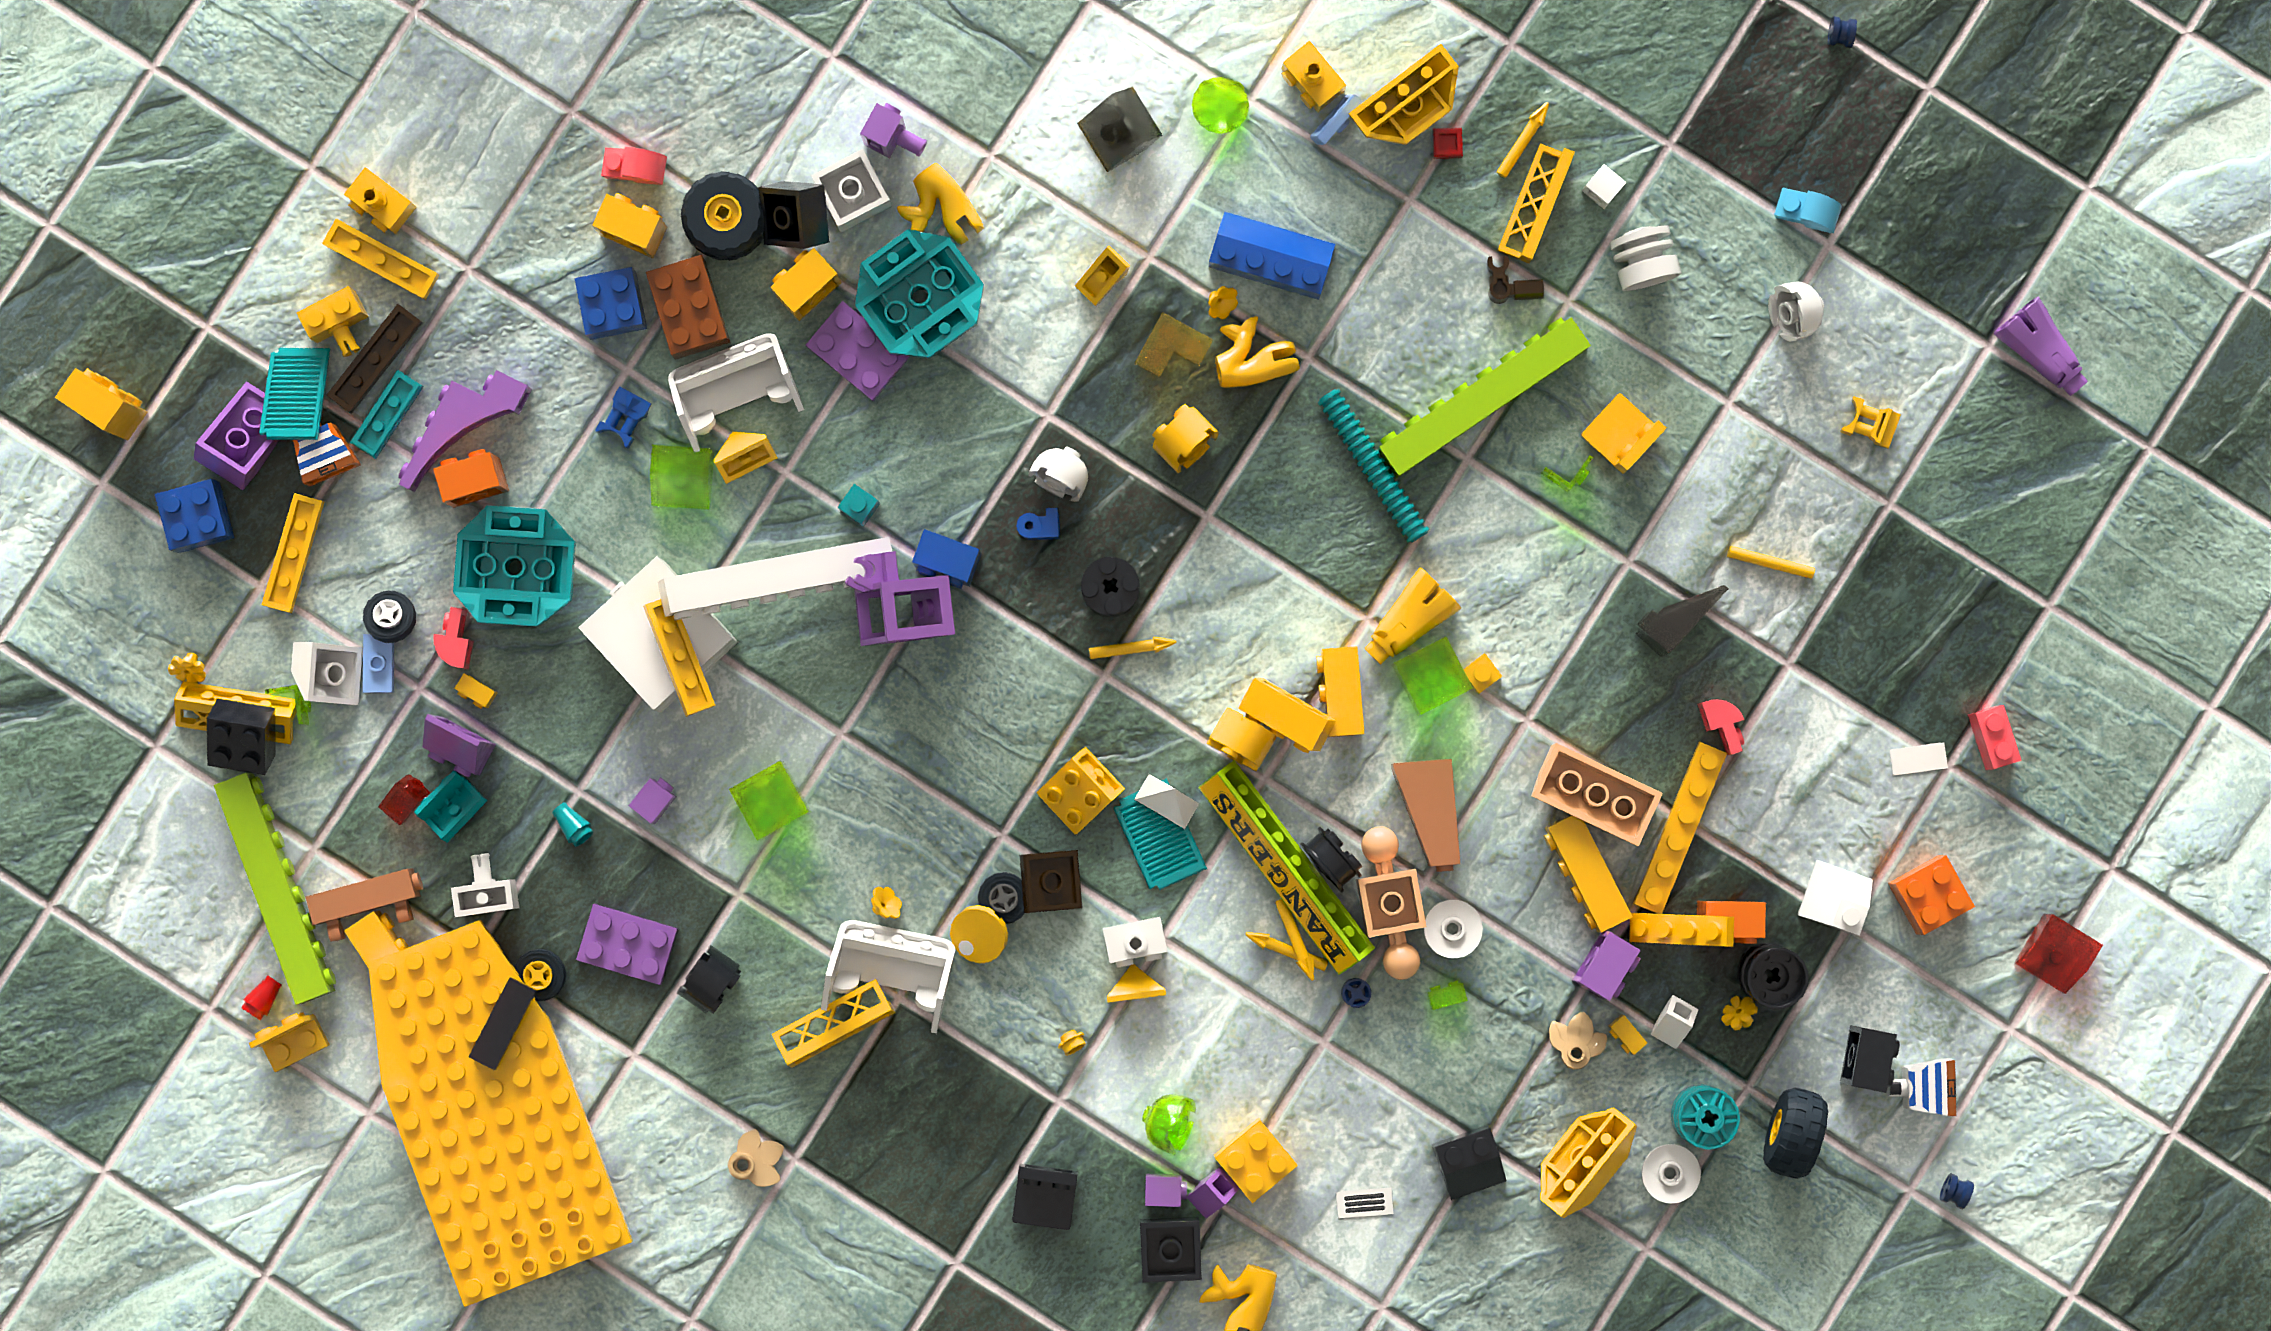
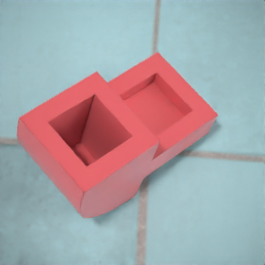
M625 147V149L605 148L601 176L607 179L632 180L642 184L663 185L667 156L633 147Z
M451 607L450 613H446L443 620V630H446V635L434 634L435 650L439 657L447 664L469 670L474 641L463 639L467 610Z
M1718 699L1697 704L1706 732L1718 728L1727 755L1742 752L1741 745L1744 744L1741 730L1734 726V723L1744 720L1739 709L1730 702Z

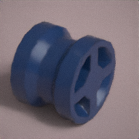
M1833 16L1828 30V45L1835 46L1838 43L1843 44L1846 48H1852L1856 37L1857 20L1850 18L1848 21H1844L1839 17Z
M1352 978L1343 984L1341 996L1347 1005L1353 1008H1360L1370 1001L1371 988L1366 981Z
M1950 1173L1941 1188L1940 1200L1946 1203L1951 1201L1955 1203L1956 1207L1963 1210L1971 1199L1974 1183L1969 1180L1961 1181L1957 1175Z

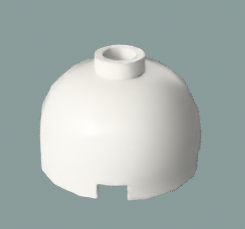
M1793 282L1776 286L1774 288L1775 294L1769 296L1768 310L1773 326L1775 327L1779 324L1780 329L1783 331L1779 335L1789 342L1812 335L1821 325L1823 319L1824 302L1822 298L1806 283Z
M1065 447L1064 450L1055 448L1044 451L1034 461L1028 473L1030 477L1036 475L1037 478L1034 482L1046 491L1060 498H1063L1065 494L1071 495L1070 501L1073 502L1080 500L1088 482L1087 468L1079 459L1081 455L1069 447Z

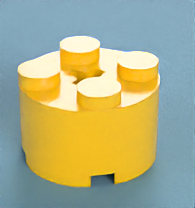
M1186 404L1182 405L1174 413V420L1168 425L1162 424L1152 435L1155 438L1153 449L1177 473L1181 472L1182 465L1187 469L1200 459L1210 448L1207 444L1208 440L1211 437L1216 440L1219 432L1195 407L1189 408Z
M1226 708L1206 744L1220 752H1224L1228 758L1235 760L1240 765L1243 764L1257 772L1277 736L1253 720L1250 721L1243 717L1244 715Z

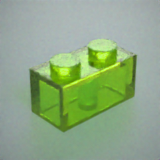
M1458 980L1448 982L1446 987L1441 988L1440 985L1430 987V991L1426 993L1431 1010L1468 1001L1463 983H1458Z

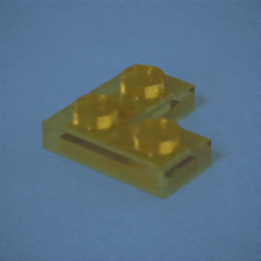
M1162 312L1138 355L1135 365L1159 378L1173 353L1200 366L1213 343V339Z

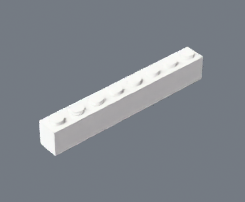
M885 537L666 577L657 582L665 617L674 615L675 620L692 617V612L703 610V615L720 612V607L731 605L732 609H739L749 606L748 601L759 600L760 604L777 601V596L785 594L788 595V599L805 596V591L815 589L816 594L832 591L833 586L843 584L844 588H851L845 584L846 578L851 576L854 579L857 574L864 577L865 574L862 565L854 563V559L868 554L892 552L890 538Z

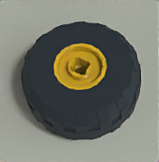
M726 171L711 173L697 180L686 193L681 209L682 227L690 243L704 255L716 260H737L752 253L763 241L765 227L763 210L761 209L759 188L746 177L738 173L734 174Z
M1795 1087L1783 1091L1782 1095H1780L1769 1122L1763 1150L1764 1163L1771 1172L1794 1179L1805 1177L1811 1172L1821 1150L1828 1118V1104L1819 1094Z

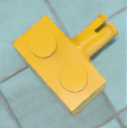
M1310 41L1282 63L1281 69L1284 71L1281 73L1282 77L1289 86L1293 87L1295 85L1302 93L1300 98L1309 109L1314 107L1317 112H1320L1345 91L1346 84Z
M366 167L344 193L351 200L348 206L361 216L364 212H367L373 217L371 223L384 233L389 229L396 234L416 209V206Z
M349 286L297 312L309 339L319 343L334 336L343 357L351 356V351L357 353L360 350L349 327L369 316L356 291Z

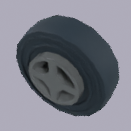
M1001 872L985 879L979 889L978 904L994 910V914L999 919L1002 918L1006 924L1014 923L1022 918L1025 913L1021 878L1012 873Z

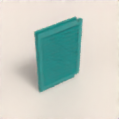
M279 348L278 353L271 352L259 431L260 435H266L267 440H318L330 348Z
M1167 778L1161 780L1162 782L1169 785ZM1139 791L1119 799L1121 805L1113 807L1149 889H1153L1157 885L1159 890L1207 869L1188 825L1184 829L1134 800Z

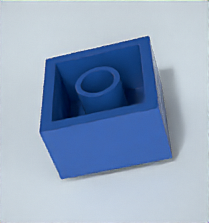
M632 267L574 278L585 335L590 340L647 329L637 273Z
M208 479L155 494L170 551L182 553L235 538L220 482Z
M924 529L912 563L917 567L916 571L918 574L926 577L949 575L950 586L962 589L963 585L970 587L982 554L978 548Z

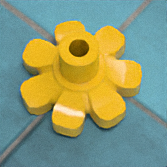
M187 653L183 659L177 656L173 657L168 667L169 674L176 675L175 678L180 681H185L186 679L187 682L198 683V681L203 682L206 677V673L203 671L205 665L202 662H197L198 656L195 653Z
M1739 996L1731 998L1732 1006L1726 1005L1722 1011L1724 1013L1721 1018L1722 1022L1726 1026L1731 1025L1733 1030H1740L1742 1026L1744 1028L1751 1026L1753 1022L1751 1015L1756 1014L1758 1011L1752 998L1744 997L1742 1000Z

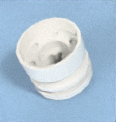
M1669 226L1638 228L1625 233L1609 243L1612 251L1625 250L1613 257L1614 262L1629 263L1628 266L1617 272L1622 291H1633L1654 286L1682 274L1677 255L1662 254L1663 251L1674 245L1673 240L1670 239L1659 241L1670 234Z

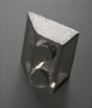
M1133 86L1112 93L1077 123L1106 172L1113 170L1143 152L1163 136Z

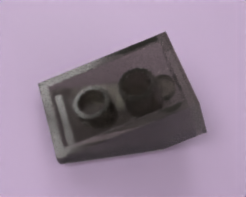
M1722 585L1664 607L1656 612L1652 609L1638 621L1637 625L1640 628L1635 634L1660 657L1670 654L1729 588Z

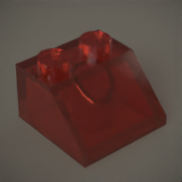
M2044 913L2014 964L2066 994L2089 970L2103 944L2054 914Z

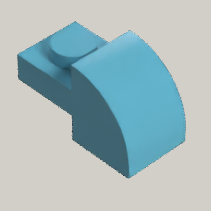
M1782 188L1774 216L1778 219L1804 224L1806 228L1834 234L1842 205L1828 196L1808 190L1805 193Z

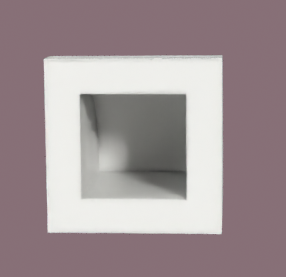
M1604 164L1582 191L1605 209L1626 182Z
M1672 995L1659 1015L1651 1035L1677 1049L1692 1029L1698 1009Z

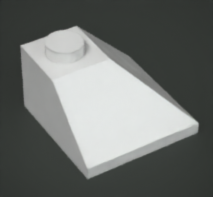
M293 642L291 672L304 701L358 705L363 647L316 642Z
M1816 860L1798 916L1851 935L1860 936L1870 906L1873 880Z

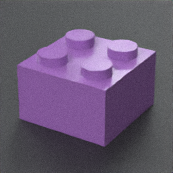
M1604 931L1598 936L1572 981L1602 999L1610 1001L1612 997L1617 998L1625 986L1622 980L1628 971L1632 973L1641 959L1637 956L1640 950L1612 932Z

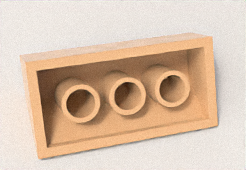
M1555 743L1551 745L1539 771L1531 797L1638 847L1663 793Z

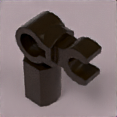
M1492 256L1488 257L1487 269L1492 274L1489 277L1488 296L1492 302L1502 304L1508 298H1514V300L1544 299L1543 279L1513 281V284H1509V276L1505 275L1509 266L1508 256H1503V266L1501 267L1494 266Z

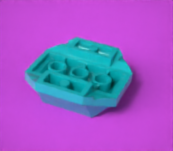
M907 229L860 264L855 307L890 354L930 359L978 324L984 284L950 237ZM917 290L926 291L928 293L927 300L923 303H915L912 300L914 292Z
M487 505L457 534L453 593L478 623L539 627L572 601L576 542L546 509ZM514 560H520L522 563V571L517 575H511L509 572V565Z

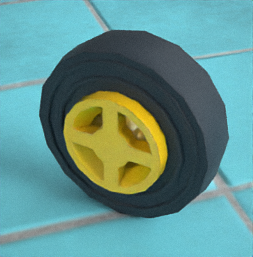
M536 949L528 951L520 956L514 965L523 983L537 990L534 996L537 1002L550 1000L559 994L565 984V966L559 956L549 950Z

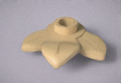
M1585 1012L1575 1015L1568 1026L1553 1021L1549 1027L1551 1045L1561 1052L1563 1063L1570 1069L1578 1070L1584 1068L1590 1061V1058L1600 1055L1606 1047L1607 1035L1599 1032L1594 1033L1592 1020ZM1579 1050L1581 1058L1576 1059L1572 1057L1571 1051Z
M757 1129L748 1131L740 1137L737 1144V1152L732 1154L728 1161L729 1172L736 1179H749L756 1186L774 1185L781 1178L773 1165L780 1159L784 1146L775 1141L761 1142ZM744 1159L748 1162L746 1170L739 1169V1160Z

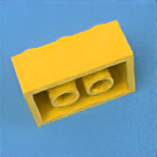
M75 368L55 396L56 399L102 430L127 441L148 413L140 407L143 403L141 400L130 393L118 389L119 386L88 368L85 372Z

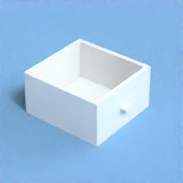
M658 556L626 585L620 582L609 593L612 597L578 628L654 711L662 712L678 698V695L643 606L661 599L657 582L666 577L677 576V574ZM703 610L692 612V617L682 619L703 674L738 643L735 637L713 613L703 615Z

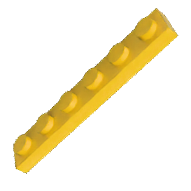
M1698 742L1633 904L1656 914L1663 913L1726 758V752Z

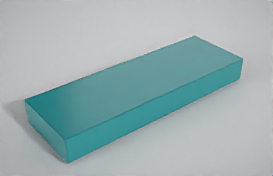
M397 370L350 443L377 459L424 386Z

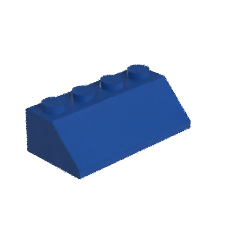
M1224 212L1208 267L1319 300L1335 244Z

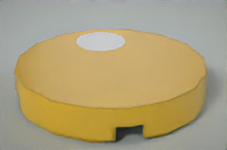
M980 905L969 906L957 914L953 920L950 929L951 941L959 955L968 961L979 964L991 962L999 957L1005 949L1008 941L1006 923L1002 918L999 919L994 914V910Z

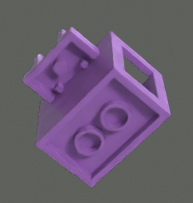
M896 551L868 554L854 559V563H858L864 568V577L860 574H857L854 579L848 576L845 584L853 588L855 592L861 646L926 640L955 634L949 575L899 580ZM911 594L914 627L898 628L894 596ZM881 597L885 632L872 633L868 598Z

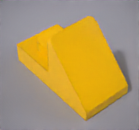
M1108 246L1076 283L1075 287L1096 306L1117 282L1125 278L1130 265Z

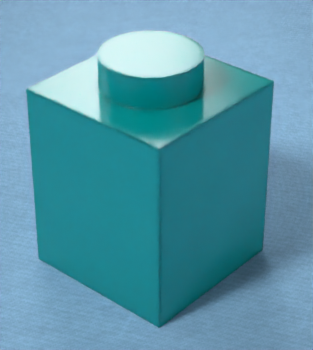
M853 484L839 504L838 509L864 527L880 505V502L862 488Z

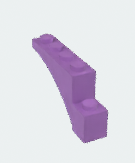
M497 370L494 375L490 374L483 386L485 391L483 396L454 381H451L449 386L445 385L440 392L438 400L441 402L436 412L432 411L426 420L425 426L428 428L423 437H418L413 445L412 452L414 455L410 463L406 462L400 470L398 478L401 480L399 485L415 492L425 474L450 446L467 433L489 421L510 413L519 415L532 389L528 385Z

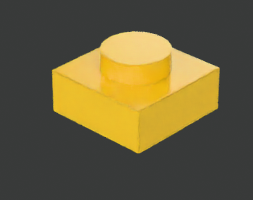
M1485 653L1461 671L1478 694L1502 677Z

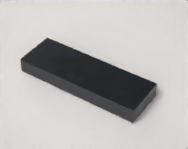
M509 977L468 1057L493 1070H497L537 990Z

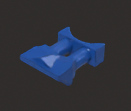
M619 386L612 398L613 409L605 423L600 421L595 431L597 433L612 431L619 434L624 446L629 449L634 440L630 436L637 423L647 417L651 403ZM625 414L628 417L619 431L615 427L621 416Z

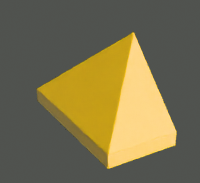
M732 431L713 461L727 484L778 457L766 434Z
M1133 964L1130 965L1109 992L1107 1001L1116 1002L1164 996L1166 991L1163 986Z

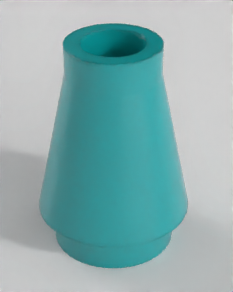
M562 803L553 810L552 814L556 818L568 843H573L577 847L593 835L594 832L590 828L591 823L571 809L567 803Z

